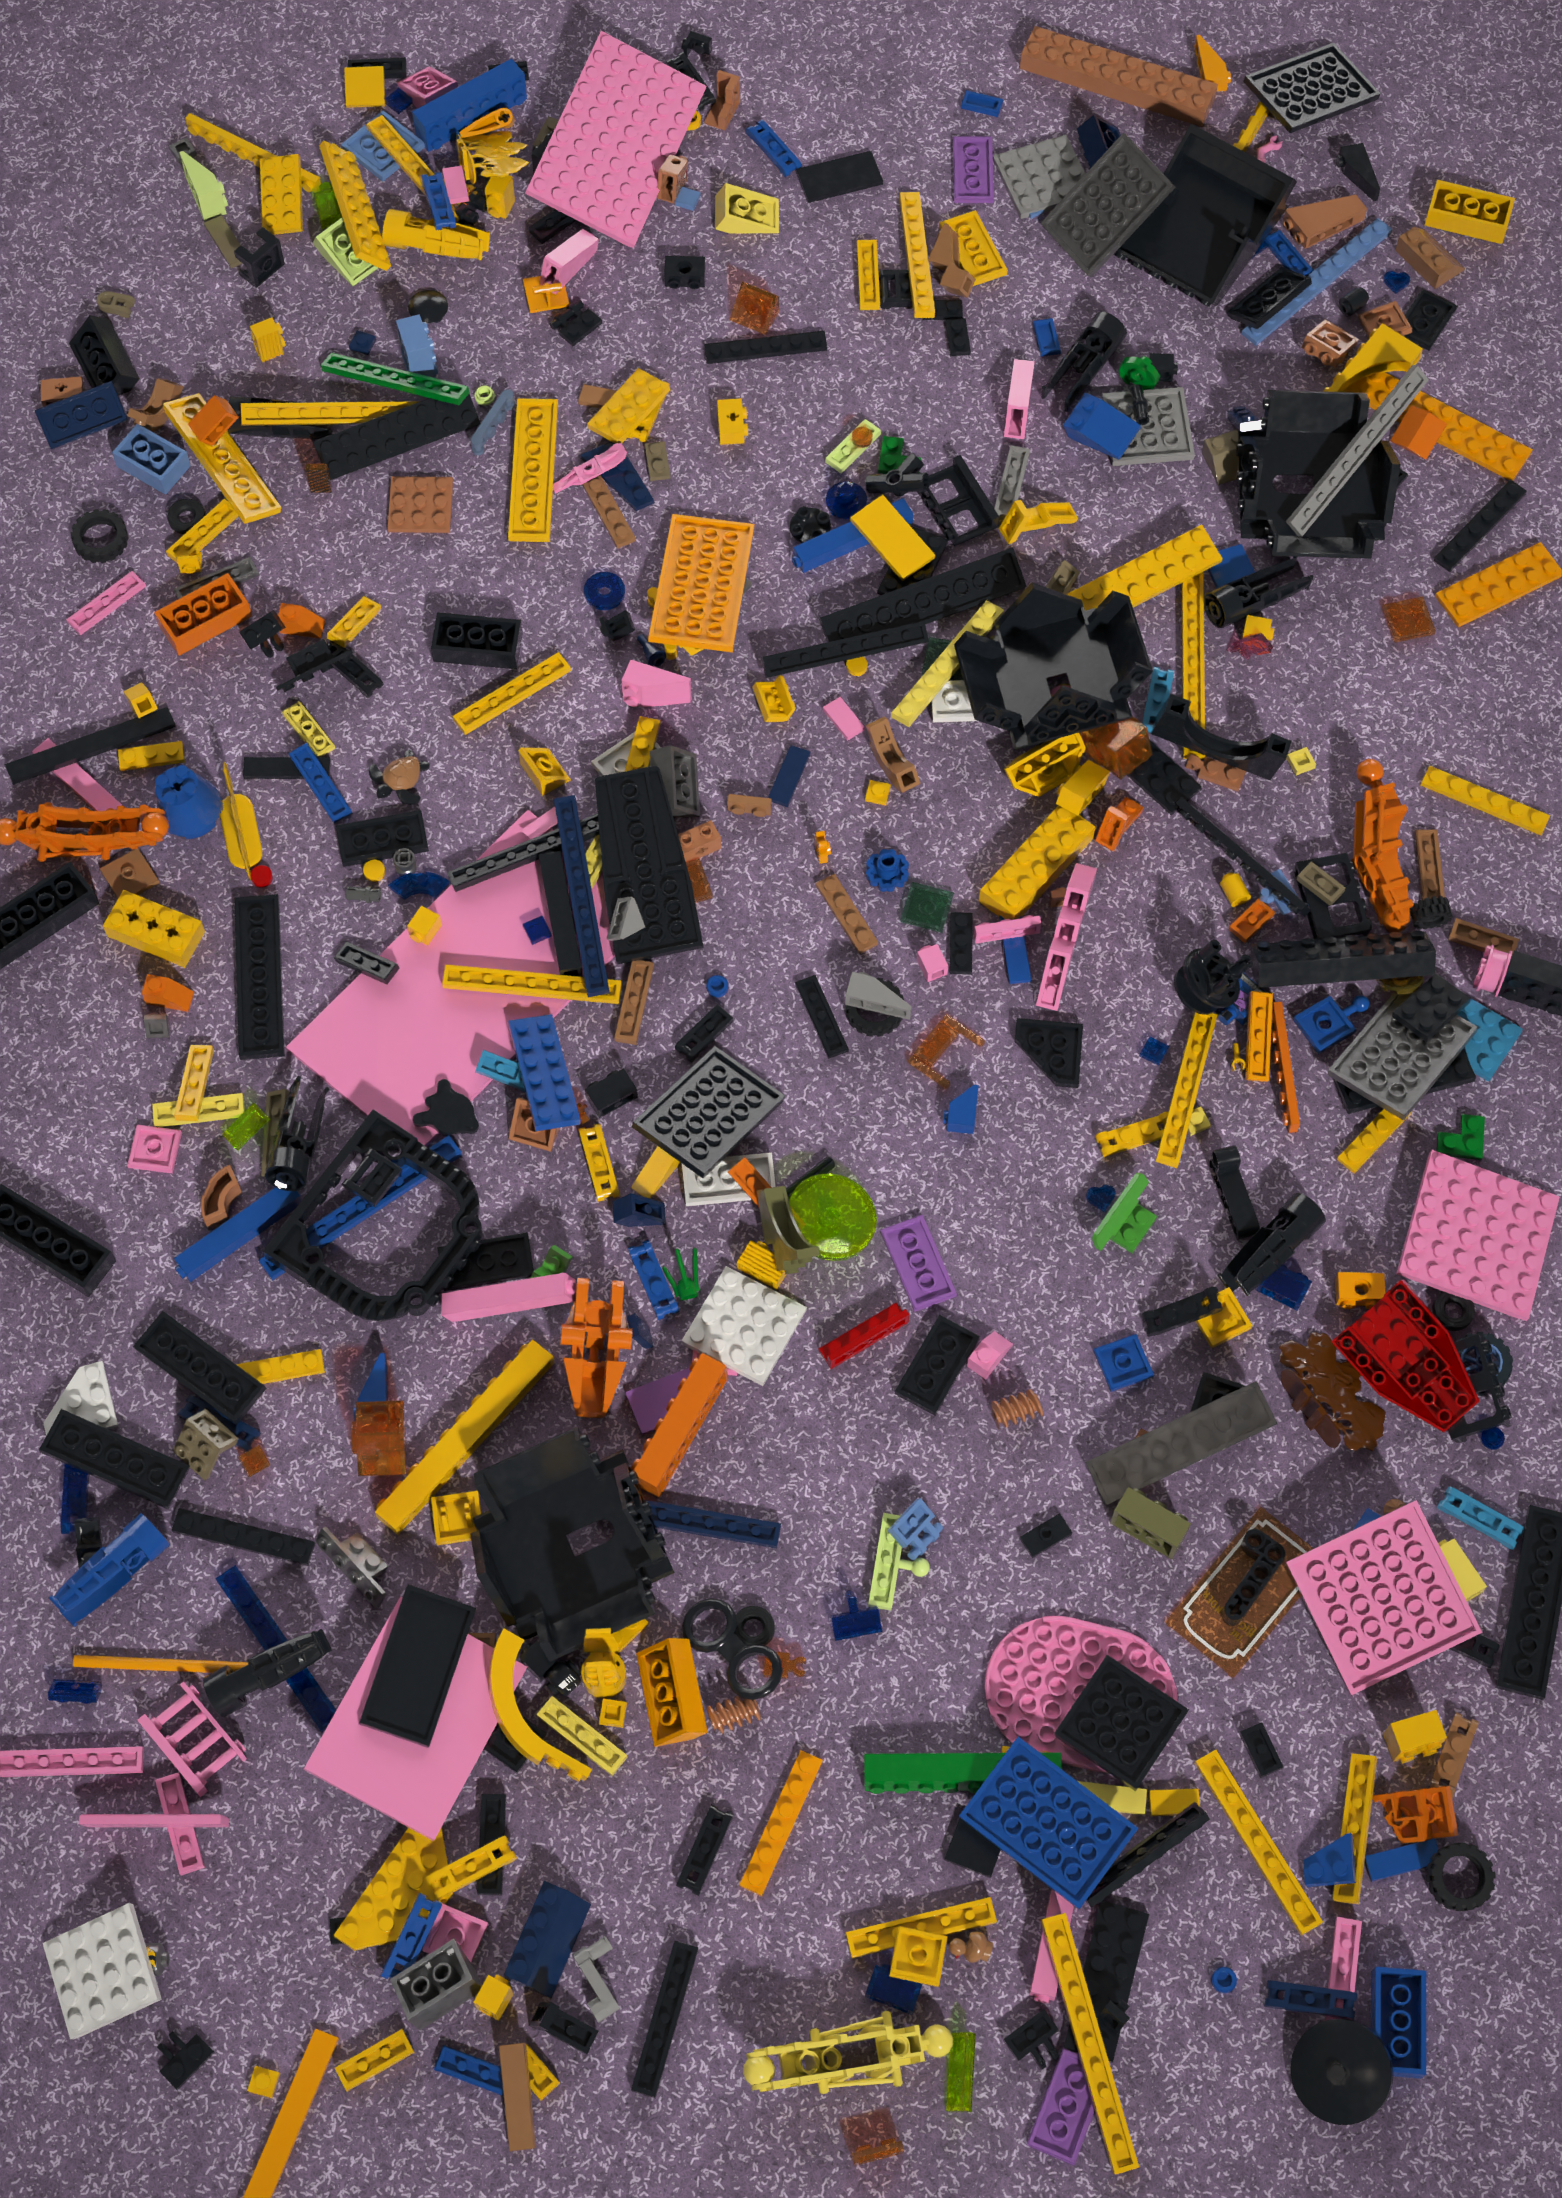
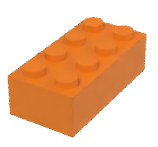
M228 573L154 612L158 626L178 656L252 617L248 601Z

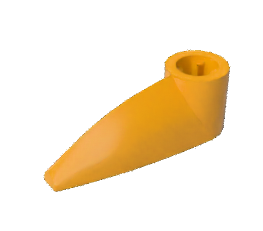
M500 108L476 120L459 133L461 138L488 133L500 128H510L513 126L515 118L509 109ZM503 114L510 116L505 123L503 120L500 121Z

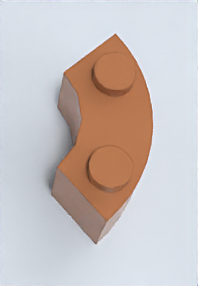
M230 1165L219 1170L210 1179L209 1185L204 1195H202L201 1212L208 1231L221 1226L229 1220L228 1212L230 1205L235 1198L242 1194Z

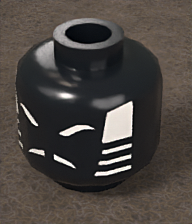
M560 1660L546 1673V1678L549 1681L546 1686L555 1695L560 1693L563 1696H568L580 1685L581 1672L570 1660L567 1662Z

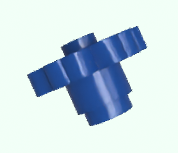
M882 849L879 855L872 854L866 862V879L871 886H878L882 892H893L895 887H903L909 878V862L904 855H897L893 849Z

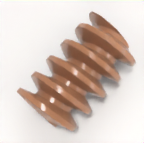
M1031 1389L1026 1391V1396L1023 1392H1019L1017 1398L1014 1395H1010L1009 1402L1005 1398H1001L1000 1405L997 1401H992L991 1413L998 1430H1000V1423L1008 1428V1420L1017 1425V1417L1026 1422V1414H1029L1032 1419H1035L1036 1411L1041 1417L1044 1416L1040 1400Z
M735 1696L734 1704L729 1699L725 1700V1707L717 1702L716 1711L710 1705L707 1706V1713L714 1733L715 1729H718L724 1734L725 1725L731 1731L734 1730V1722L743 1727L744 1718L751 1724L753 1715L758 1720H761L756 1700L743 1699L742 1701L739 1696Z

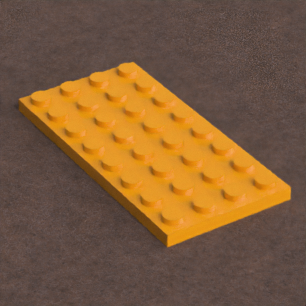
M672 514L648 642L733 653L755 524Z

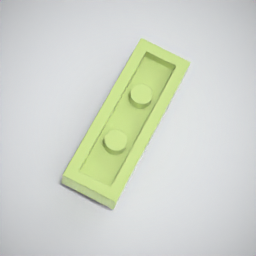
M864 419L826 457L825 463L842 474L881 435V430Z

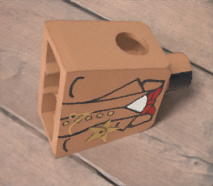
M669 155L658 171V189L660 190L657 195L658 199L675 204L681 188L687 182L688 159L686 157Z

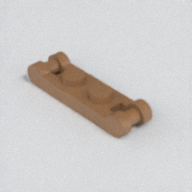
M1455 1712L1429 1787L1442 1786L1439 1784L1440 1779L1449 1782L1448 1785H1450L1453 1798L1479 1721L1474 1719L1470 1721L1463 1718L1462 1714ZM1458 1727L1467 1729L1466 1735L1458 1733Z

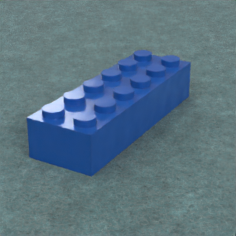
M510 59L412 111L415 135L424 142L425 149L428 152L433 149L437 150L444 143L456 140V134L460 135V131L483 116L500 108L510 109L515 105L523 104L527 99L525 74L513 59Z

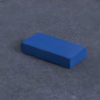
M966 90L961 103V109L998 117L1004 99Z
M1053 318L1033 321L1040 356L1061 354Z

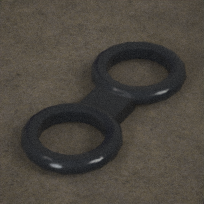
M709 1598L693 1605L685 1614L682 1623L683 1637L690 1640L691 1647L696 1651L705 1653L717 1651L729 1663L727 1669L728 1684L732 1691L741 1698L756 1700L772 1693L780 1683L783 1673L782 1661L776 1651L765 1645L755 1644L746 1646L735 1635L737 1628L736 1613L731 1605L723 1600ZM705 1610H720L725 1614L727 1621L722 1635L710 1642L696 1639L693 1635L692 1627L697 1616ZM751 1656H765L772 1663L771 1677L766 1684L755 1689L741 1686L738 1682L737 1673L742 1662Z

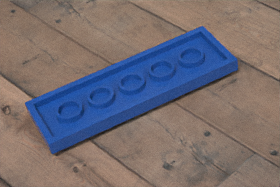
M553 1015L509 1020L508 1027L535 1131L580 1125V1115Z

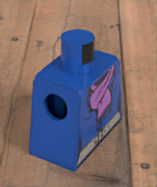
M1242 973V977L1239 979L1240 993L1238 999L1231 1006L1223 1008L1224 1011L1218 1015L1219 1020L1224 1025H1228L1233 1019L1237 1020L1241 1025L1247 1023L1249 992H1265L1262 988H1258L1257 984L1245 973Z

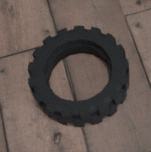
M95 509L91 513L88 511L84 513L83 517L77 518V523L72 526L71 539L77 554L81 555L82 559L86 561L90 560L92 563L112 561L116 559V556H120L123 553V549L127 547L129 537L123 519L118 517L113 511L112 513L106 509H103V511ZM95 525H109L117 531L113 542L105 547L92 548L83 543L84 534Z
M877 978V980L904 1000L903 995L900 994V989L897 986L894 987L891 981L887 980L886 982L883 981V978ZM845 1005L846 1018L849 1020L850 1025L853 1028L855 1027L857 1032L865 1033L870 1037H873V1035L880 1037L885 1033L893 1032V1029L897 1028L903 1019L890 1015V1017L883 1021H867L859 1015L856 1007Z
M1466 1843L1450 1844L1438 1849V1852L1434 1853L1430 1858L1431 1863H1428L1426 1869L1428 1870L1426 1881L1430 1885L1428 1889L1431 1894L1435 1895V1900L1439 1904L1442 1903L1447 1909L1468 1911L1481 1907L1485 1901L1489 1900L1491 1897L1490 1893L1495 1888L1493 1881L1496 1878V1874L1492 1870L1493 1864L1491 1860L1486 1858L1487 1854L1482 1850L1479 1851L1475 1845H1468ZM1454 1856H1464L1470 1859L1479 1873L1477 1890L1467 1898L1453 1896L1446 1889L1443 1882L1442 1871L1444 1865Z

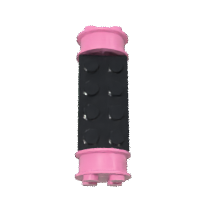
M1494 945L1486 946L1472 988H1476L1477 992L1482 989L1494 993V997L1501 996L1507 1000L1516 1001L1529 1007L1547 1011L1550 1014L1562 1016L1561 965L1515 950L1512 954V951L1506 953L1496 950Z

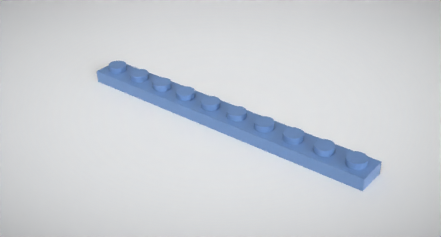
M1379 218L1375 219L1307 276L1312 281L1309 287L1260 328L1255 329L1247 326L1242 330L1241 334L1257 346L1389 236L1393 229Z

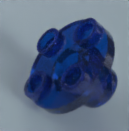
M843 481L833 485L826 494L828 510L833 516L842 519H850L851 516L867 505L866 492L860 485L851 481Z

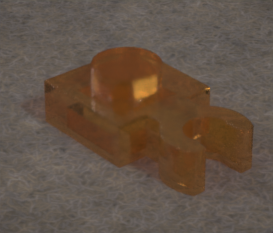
M776 1652L782 1661L783 1673L781 1679H788V1672H792L797 1677L805 1676V1671L798 1670L796 1666L800 1663L806 1664V1658L797 1657L794 1660H789L790 1653ZM765 1657L764 1677L770 1678L772 1663Z

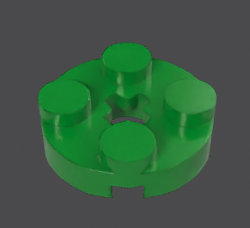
M1146 356L1141 358L1125 357L1119 368V376L1127 385L1131 382L1140 385V387L1142 386L1144 390H1152L1160 379L1157 369Z

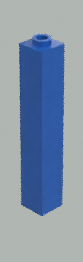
M902 498L891 503L905 521L912 525L913 512L905 499ZM849 522L793 547L792 562L796 568H800L805 573L869 544V542L853 523Z
M275 1187L174 1258L177 1264L175 1267L176 1272L182 1279L186 1277L190 1282L296 1209L302 1201L301 1195L297 1191H285Z

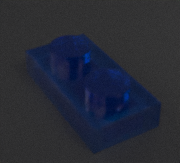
M53 1679L48 1691V1700L61 1703L68 1701L84 1704L97 1703L102 1691V1681Z

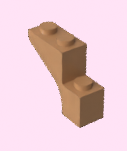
M944 224L938 233L934 248L930 251L928 261L935 268L945 271L941 277L940 285L947 292L968 298L976 279L968 271L960 268L958 234L948 224Z

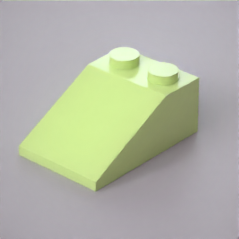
M184 151L179 152L185 177L203 220L206 221L227 214L225 207L228 206L224 195L225 190L222 182H217L215 174Z
M343 218L317 235L313 241V245L320 254L352 286L378 269V267L355 257Z

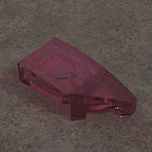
M1262 633L1230 644L1226 651L1231 653L1239 652L1244 658L1249 660L1252 653L1255 655L1271 653L1274 646Z

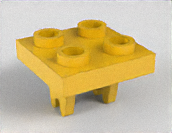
M1230 1287L1218 1292L1217 1298L1218 1302L1222 1304V1311L1195 1321L1211 1349L1252 1329L1253 1326ZM1208 1300L1204 1301V1302H1205V1305L1208 1306V1305H1209V1301H1208Z
M471 1491L431 1497L436 1544L444 1545L471 1541L470 1533L477 1531L472 1518L481 1514L479 1492Z

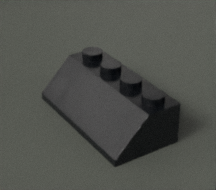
M89 315L71 339L69 345L91 388L112 381L118 396L131 391L140 378L111 322L106 318Z

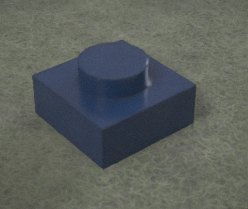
M357 330L349 344V349L368 355L376 341V336Z

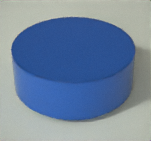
M720 975L710 977L706 984L707 992L716 998L724 996L729 988L727 979Z
M1220 1967L1212 1974L1211 1983L1216 1991L1229 1993L1235 1988L1237 1977L1232 1969Z

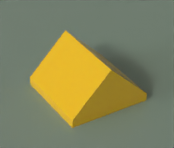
M521 747L518 750L520 765L542 796L571 780L549 748Z

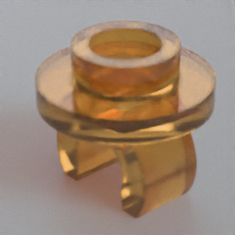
M579 1102L577 1108L580 1115V1126H582L590 1119L583 1111L588 1107L587 1104L581 1105Z

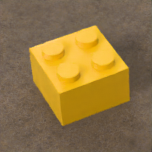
M1437 1710L1390 1723L1383 1733L1392 1761L1400 1760L1401 1764L1414 1760V1756L1423 1753L1424 1757L1437 1753V1749L1442 1747V1743L1447 1738Z

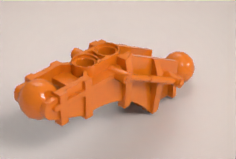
M1366 759L1360 762L1356 774L1358 780L1362 784L1370 786L1371 789L1364 792L1363 800L1355 803L1354 851L1351 860L1353 861L1354 869L1359 873L1358 878L1362 880L1366 890L1370 892L1369 901L1378 915L1380 924H1383L1390 933L1401 932L1409 925V908L1414 906L1412 899L1409 900L1408 884L1410 881L1408 877L1404 878L1397 848L1403 845L1401 839H1398V833L1408 808L1406 804L1401 805L1394 790V782L1383 785L1381 780L1384 775V769L1381 763L1375 759Z
M45 802L39 805L38 812L28 814L18 810L17 823L8 818L0 819V844L11 845L18 840L38 851L37 860L39 862H45L47 858L101 855V859L109 860L111 850L127 847L133 850L145 845L156 846L157 842L163 841V837L167 834L169 820L166 818L164 810L150 808L145 804L140 805L139 808H126L121 805L117 806L115 810L108 808L106 811H92L85 807L79 809L55 807L51 802ZM140 823L142 825V831H139ZM56 827L88 828L89 831L88 835H83L82 833L76 835L56 833Z

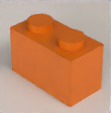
M214 395L194 415L188 426L200 442L213 446L239 416L227 400Z

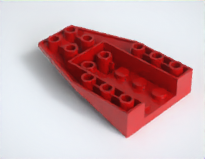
M1400 1280L1384 1294L1381 1300L1331 1341L1378 1395L1442 1432L1447 1431L1480 1402L1449 1331L1405 1280Z

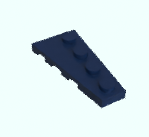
M608 442L580 455V459L587 462L594 458L595 455H600L607 451L615 443ZM627 455L617 466L601 474L605 482L635 511L654 504L653 497Z

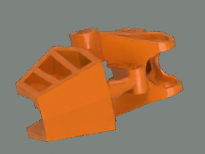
M577 1278L575 1302L566 1323L562 1324L560 1345H572L571 1358L563 1359L576 1416L604 1418L627 1363L618 1361L619 1349L631 1350L632 1329L628 1328L622 1309L624 1281L612 1280L609 1304L601 1300L588 1302L589 1278ZM585 1332H587L586 1349H590L589 1359L583 1360ZM605 1333H608L606 1361H601L600 1363L598 1359L599 1350H603Z

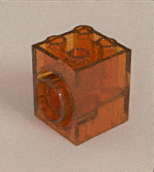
M1133 716L1130 719L1082 732L1086 754L1120 780L1127 774H1130L1141 763L1147 761L1152 755L1147 726Z
M404 1400L356 1402V1421H352V1452L357 1454L358 1476L406 1474L407 1444Z

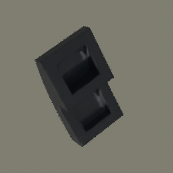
M99 1517L75 1519L74 1521L79 1568L102 1548Z

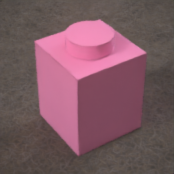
M938 944L924 946L917 952V962L927 982L948 974V964Z

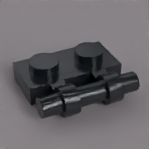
M581 300L575 304L571 303L565 312L557 314L554 320L549 323L553 330L561 326L562 329L559 331V335L572 346H575L602 324V319L589 308L583 313L580 311L584 307ZM571 316H575L576 318L570 323L566 321Z

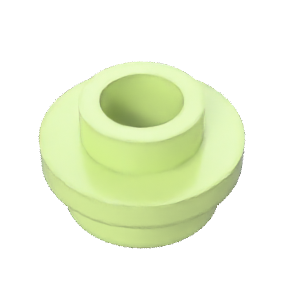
M480 386L474 395L475 401L483 406L490 405L495 400V393L489 386Z

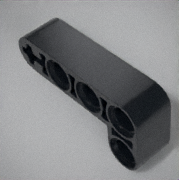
M1236 1145L1213 1150L1209 1165L1214 1170L1215 1175L1213 1177L1217 1188H1220L1223 1196H1221L1224 1207L1228 1209L1230 1214L1228 1218L1237 1240L1253 1236L1260 1229L1239 1170L1241 1163L1239 1151Z
M1258 1529L1248 1530L1241 1543L1243 1552L1254 1559L1255 1563L1223 1608L1222 1619L1229 1626H1236L1243 1620L1286 1556V1551L1281 1544ZM1248 1539H1256L1259 1546H1251L1248 1543ZM1268 1553H1276L1279 1560H1271L1268 1557ZM1262 1571L1266 1578L1259 1579L1255 1576L1254 1572ZM1241 1590H1250L1253 1597H1244ZM1238 1603L1240 1605V1608L1237 1614H1234V1616H1232L1230 1614V1611H1233V1609L1236 1607Z

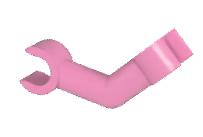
M1272 136L1269 143L1257 149V159L1266 163L1264 154L1272 149L1279 150L1282 147L1283 141L1274 143L1277 136Z

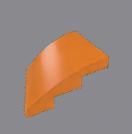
M1450 1785L1377 1794L1372 1797L1375 1803L1379 1801L1382 1803L1388 1814L1384 1818L1393 1827L1400 1843L1423 1842L1432 1838L1455 1837L1458 1835Z

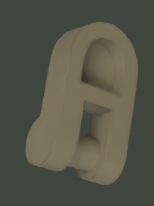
M110 291L100 293L96 300L102 312L125 318L130 317V309L136 302L135 298L130 295Z

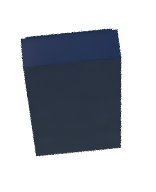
M635 1313L628 1315L627 1321L629 1328L632 1329V1338L645 1349L653 1348L649 1325Z

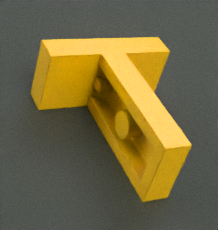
M1017 500L1012 504L998 529L1006 542L1011 544L1016 542L1021 532L1047 528L1055 524H1044L1036 507L1027 509L1022 500Z

